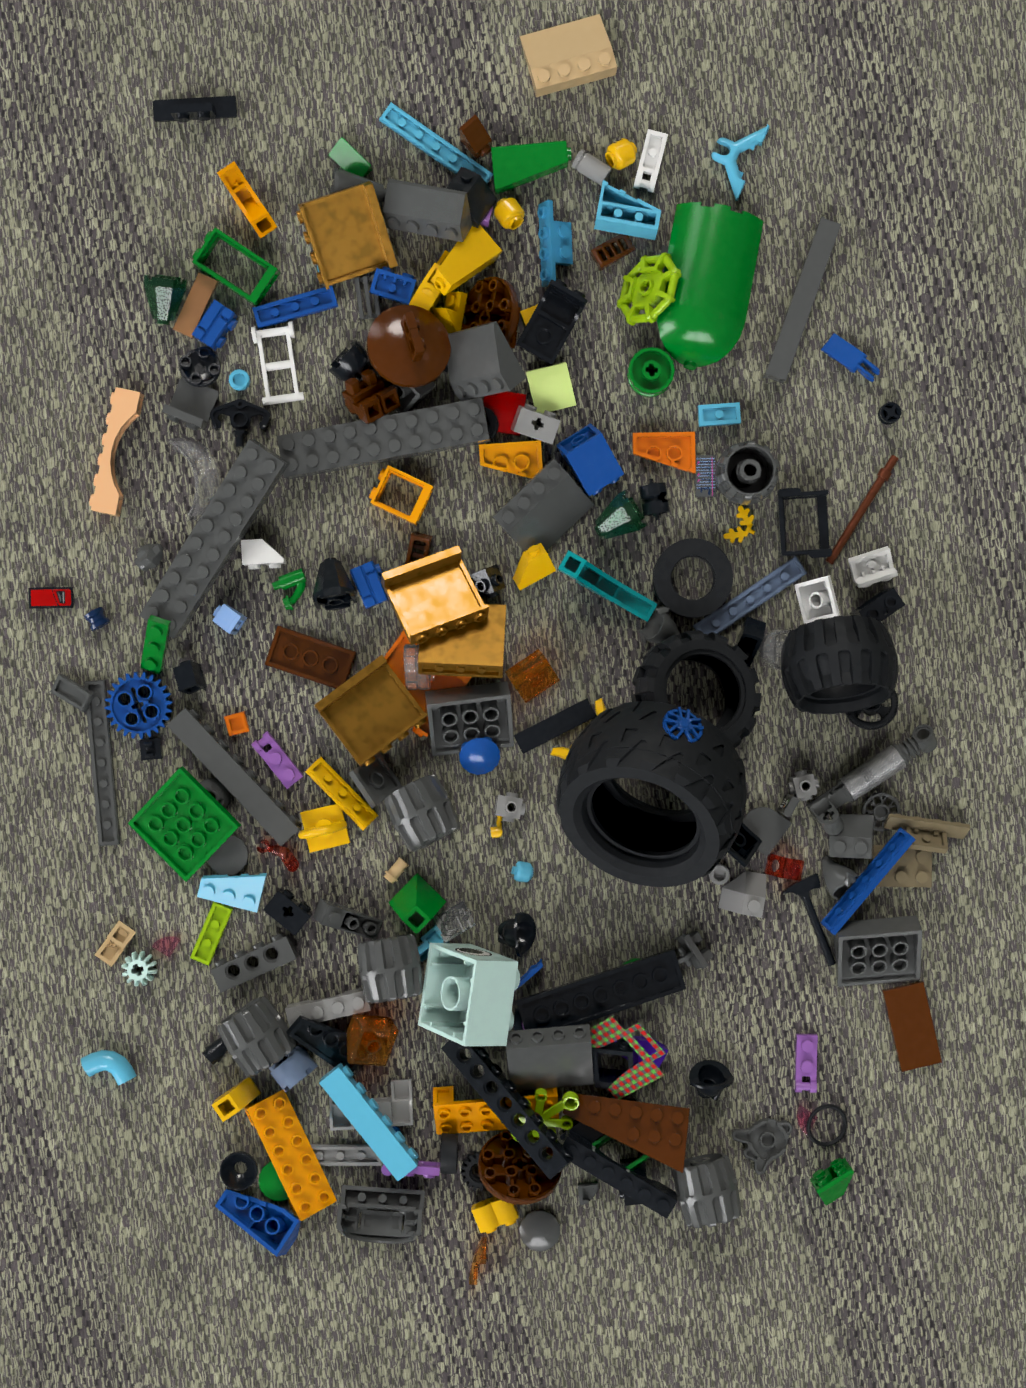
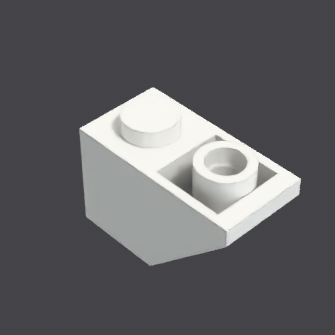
M241 540L242 565L248 566L249 570L261 569L260 565H269V568H281V564H286V559L265 540Z

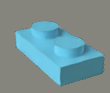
M740 402L697 406L699 427L741 424Z

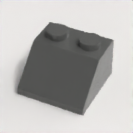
M840 814L844 822V828L839 834L830 835L829 857L872 859L874 853V815Z

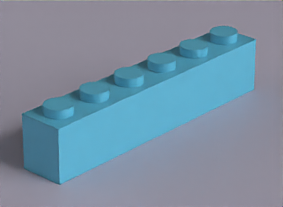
M342 1063L338 1064L321 1078L319 1084L397 1181L401 1180L418 1166L419 1160L417 1158L419 1156L417 1152L405 1144V1137L400 1131L396 1132L391 1126L393 1123L386 1114L383 1116L378 1110L380 1108L378 1103L366 1095L367 1091L362 1083H357L354 1080L351 1069L348 1066H343Z

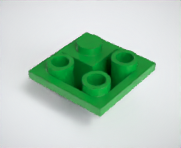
M416 873L388 903L401 920L418 934L447 901Z
M838 1158L832 1161L830 1167L824 1171L823 1169L816 1171L810 1181L827 1206L844 1195L854 1171L845 1158Z

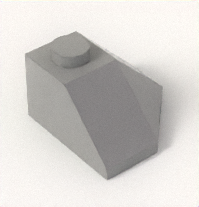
M744 871L737 878L724 885L721 889L718 908L742 915L762 918L766 899V874Z

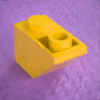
M247 1077L215 1099L212 1107L224 1122L242 1110L261 1092L251 1077Z

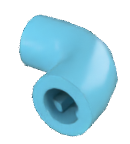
M100 1050L81 1058L82 1067L89 1077L101 1071H108L113 1075L119 1086L137 1076L128 1060L115 1051Z

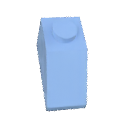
M223 604L215 609L213 613L215 617L212 621L227 633L237 635L247 617L229 605Z

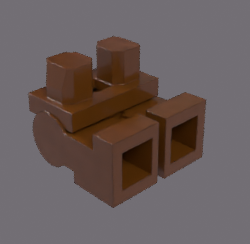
M366 369L361 373L363 379L361 382L356 378H350L345 381L346 390L342 392V395L345 398L347 409L351 414L358 415L359 419L367 424L381 418L383 413L387 414L401 406L396 388L393 386L386 388L384 382L378 379L375 372L371 369Z

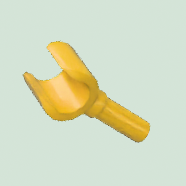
M497 816V826L490 827L492 838L502 836V816Z

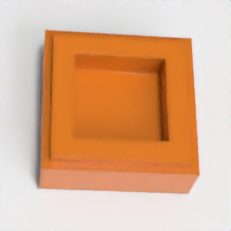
M245 711L224 716L229 737L250 731Z

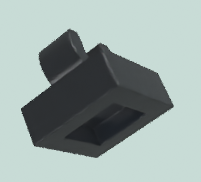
M161 738L139 740L141 761L163 758Z

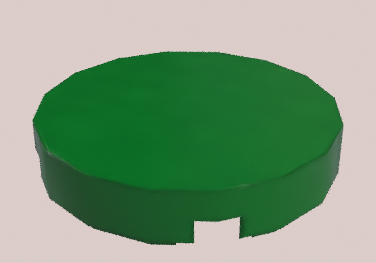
M269 1161L259 1174L258 1183L260 1190L271 1200H287L289 1198L272 1162Z

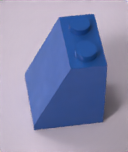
M591 423L556 444L559 452L588 496L600 493L603 487L616 483L624 475L603 434Z

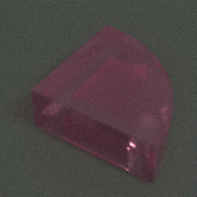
M166 936L157 940L152 947L170 957L181 939L175 936Z
M799 1105L797 1109V1122L801 1130L807 1134V1120L812 1112ZM815 1115L812 1119L811 1127L817 1120V1115Z

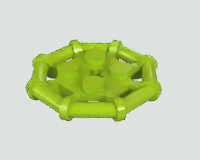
M663 252L661 255L654 256L644 255L640 258V262L627 275L623 276L624 282L620 298L617 300V307L621 309L626 317L627 324L633 326L636 323H654L657 321V317L671 303L675 302L674 296L678 280L681 277V270L677 269L669 253ZM666 266V268L668 269V271H666L665 273H663L662 270H663L664 267ZM669 281L667 293H665L666 285ZM640 310H645V314H639Z

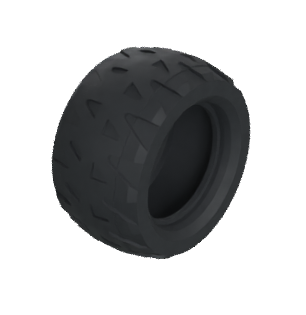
M628 702L615 708H609L597 715L579 734L569 750L561 768L556 800V809L561 819V827L570 842L582 856L599 869L614 877L651 887L683 885L711 873L728 853L737 838L745 815L747 801L745 766L728 737L714 724L690 711L697 718H701V724L704 726L700 739L691 743L684 733H682L678 740L671 739V736L664 730L662 721L668 711L678 709L679 706L663 702ZM675 729L672 733L676 736L680 731ZM632 778L651 782L675 794L690 809L668 810L649 805L627 793L615 779Z

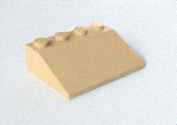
M600 14L520 36L536 97L616 75L617 64Z

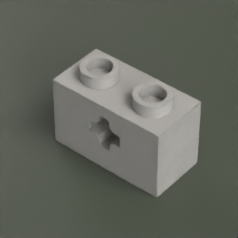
M525 403V406L519 405L511 430L553 444L561 422L556 418L557 414L547 410L544 413L536 411L537 407ZM538 419L541 423L534 428L532 421Z

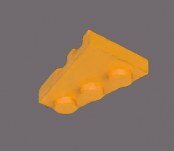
M540 440L479 444L480 466L531 479L543 468Z

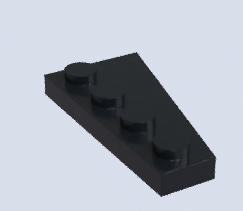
M299 1016L286 1031L290 1037L333 1067L342 1063L343 1066H348L352 1072L375 1046L369 1040L303 1016Z

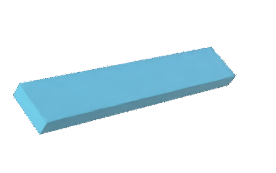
M392 102L380 117V122L454 174H457L460 168L464 167L481 175L486 184L492 178L493 173Z

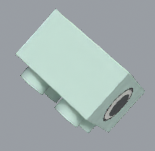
M430 942L418 1025L462 1046H506L508 1031H511L514 1025V1015L512 1012L514 990L518 988L520 983L518 961L473 944Z

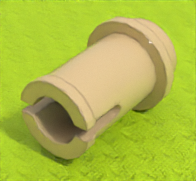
M399 857L388 871H385L384 877L392 884L395 881L398 882V877L409 864Z

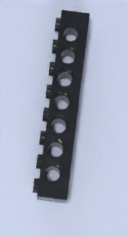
M449 1040L441 1048L550 1180L574 1160L571 1156V1151L557 1140L556 1133L552 1129L547 1128L543 1123L542 1116L532 1110L529 1101L516 1091L515 1084L511 1080L506 1079L502 1074L503 1071L500 1066L490 1060L488 1052L483 1047L462 1046ZM465 1049L470 1051V1058L466 1057ZM479 1065L483 1066L484 1075L479 1072ZM492 1081L497 1083V1091L492 1088ZM506 1097H508V1098L511 1100V1102H512V1106H511V1107H509V1106L506 1105V1103H505V1098H506ZM519 1114L524 1115L525 1123L519 1120ZM533 1130L538 1132L539 1140L533 1137ZM546 1147H550L553 1150V1156L547 1154Z

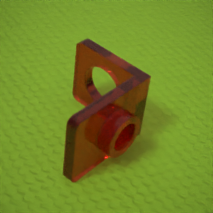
M769 854L765 873L783 879L800 881L804 861ZM778 860L779 868L774 872L772 870V862Z

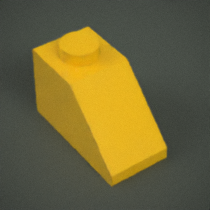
M542 543L533 545L522 553L513 576V580L519 590L556 571Z

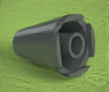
M334 167L332 179L334 180L332 181L330 194L370 181L373 183L379 206L382 205V202H385L387 189L383 188V184Z

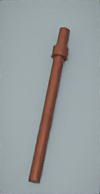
M891 455L884 468L879 470L876 481L832 549V555L825 560L829 564L833 565L885 481L889 480L892 475L890 472L899 460L898 457Z

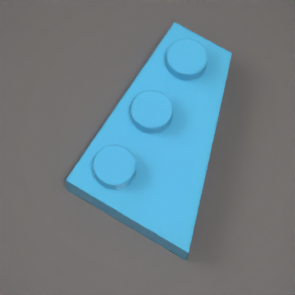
M260 873L259 875L241 874L240 876H228V874L203 875L197 897L257 913L267 873Z

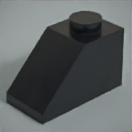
M747 616L735 645H738L748 656L744 661L750 667L763 641L766 623Z

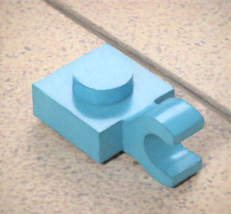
M437 925L420 938L423 943L417 948L421 962L428 958L430 942H450L449 940L444 941L441 935L442 932Z

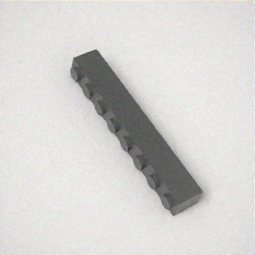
M184 708L167 726L280 846L284 845L302 828L299 825L301 823L294 814L289 815L286 812V805L280 799L275 800L270 795L272 793L271 789L266 784L261 785L256 780L258 778L256 773L250 768L247 770L242 765L244 763L242 758L236 753L233 755L228 750L230 746L222 738L219 740L214 735L215 730L208 723L203 724L200 720L201 715L194 708L191 710Z

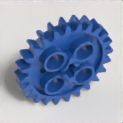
M134 672L132 678L127 673L126 680L119 677L120 684L112 683V686L115 688L114 691H107L111 698H106L105 701L109 702L110 706L104 708L111 710V713L106 717H113L114 720L110 724H118L117 732L124 729L123 736H127L131 732L133 739L137 736V733H139L140 739L144 738L145 733L151 737L152 730L159 733L160 729L158 726L166 727L163 720L171 719L166 714L173 712V709L168 708V705L174 703V701L167 699L172 693H165L168 686H160L162 679L155 682L154 674L147 678V672H143L141 677L138 672ZM143 686L150 689V695L147 698L141 695L140 691ZM132 688H135L137 699L134 693L132 692ZM124 693L130 696L131 700L128 705L121 701V696ZM137 700L138 702H143L144 706L141 707V710L147 720L146 723L143 722V717L140 708H135ZM150 706L157 708L158 712L155 717H151L148 714ZM130 713L137 715L138 721L136 724L129 722L128 716Z

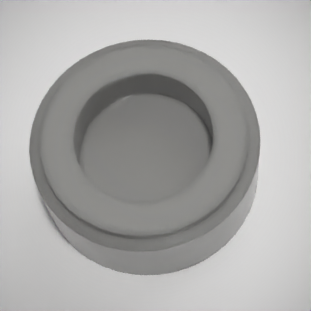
M717 864L713 871L709 873L710 880L717 885L725 884L730 877L729 869L723 864Z

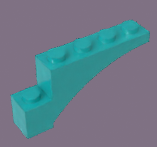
M569 550L558 568V571L576 580V583L648 622L657 606V603L634 591Z

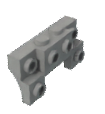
M412 1079L391 1080V1097L373 1098L380 1107L378 1110L383 1116L386 1114L393 1123L392 1127L414 1125ZM329 1096L330 1131L355 1129Z

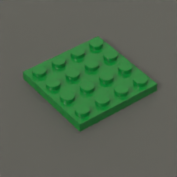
M183 766L170 777L128 822L185 882L241 826Z

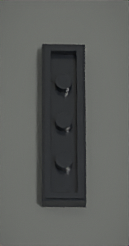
M588 698L515 734L514 737L524 754L597 716Z

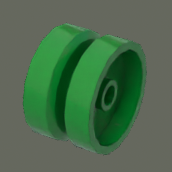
M649 347L640 350L634 355L628 366V384L640 396L651 398L661 395L667 390L674 377L675 369L672 359L668 353L659 348ZM647 371H653L654 375L650 376V373Z

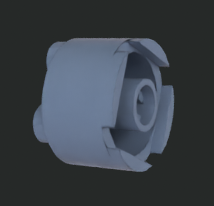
M299 1045L289 1054L285 1055L287 1057L286 1060L282 1058L269 1068L270 1074L285 1093L318 1067L305 1048Z

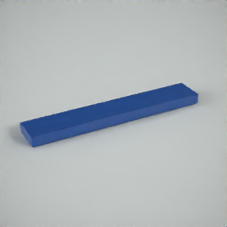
M900 827L856 879V882L851 885L825 916L821 924L833 935H836L916 839Z

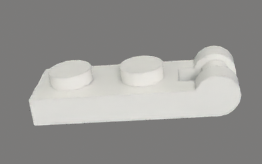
M648 129L633 188L639 189L641 187L648 189V192H654L668 134ZM643 174L651 175L650 181L642 179Z

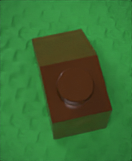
M474 115L459 128L460 141L478 159L480 156L483 158L490 153L492 139L479 118Z

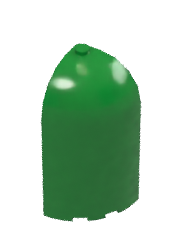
M701 202L677 204L668 253L671 255V259L677 269L681 270V277L678 280L674 296L675 302L671 303L657 317L659 335L666 351L677 362L684 365V368L689 370L718 362L727 355L741 337L746 322L764 221L746 211H742L741 214L731 211V206L715 203L714 207L702 206ZM669 281L667 282L665 293H667Z

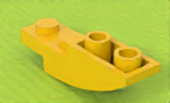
M445 250L437 263L433 264L409 305L418 306L430 312L433 311V308L440 301L442 293L435 288L431 279L450 252Z

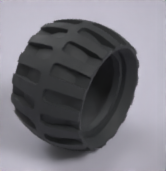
M861 615L834 616L802 624L788 633L782 648L781 674L786 692L794 707L798 708L799 711L809 712L810 714L850 713L882 704L893 696L898 678V659L892 638L881 621H877L873 617H862Z

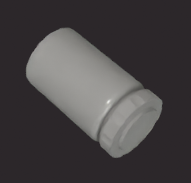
M583 149L578 152L571 167L577 169L579 173L602 186L603 180L606 181L612 170V167L590 153H586Z

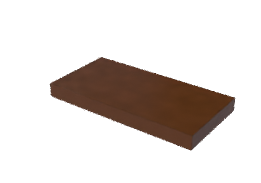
M278 625L264 665L336 689L347 681L357 652Z
M919 981L882 990L900 1071L904 1072L942 1063L924 982Z

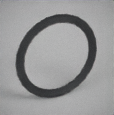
M824 1104L817 1107L807 1120L806 1130L810 1140L823 1147L836 1144L846 1133L847 1117L844 1111L836 1105ZM823 1109H835L841 1114L843 1119L841 1133L830 1142L816 1140L811 1132L812 1119Z

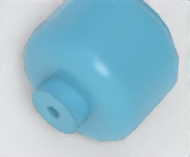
M518 861L516 866L512 867L511 874H514V880L526 883L533 876V867L528 862Z

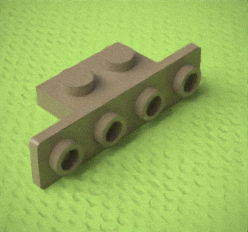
M889 814L884 823L885 829L898 830L901 827L916 839L908 849L946 854L948 851L947 837L964 839L970 830L969 824L961 822H949L901 814Z

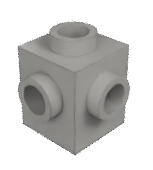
M807 770L794 772L795 776L789 777L788 789L790 795L793 794L794 797L800 798L801 801L813 799L812 795L818 794L819 781L817 776L814 777L813 773H807ZM805 782L808 784L807 790L802 789V784Z
M506 792V796L497 795L494 815L502 816V821L514 823L515 819H520V815L524 816L526 803H522L523 799L518 798L519 794ZM510 803L513 805V809L511 811H509L507 808V806Z

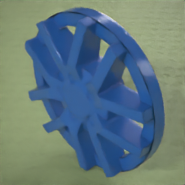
M681 707L672 709L665 714L662 721L664 730L673 740H678L682 733H684L688 742L692 743L698 741L703 734L704 726L701 724V718H697L692 714L690 709L683 710ZM675 729L680 731L676 736L672 733Z

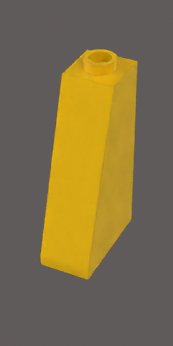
M481 225L478 228L472 226L464 241H458L431 281L435 288L446 296L494 263L502 250Z

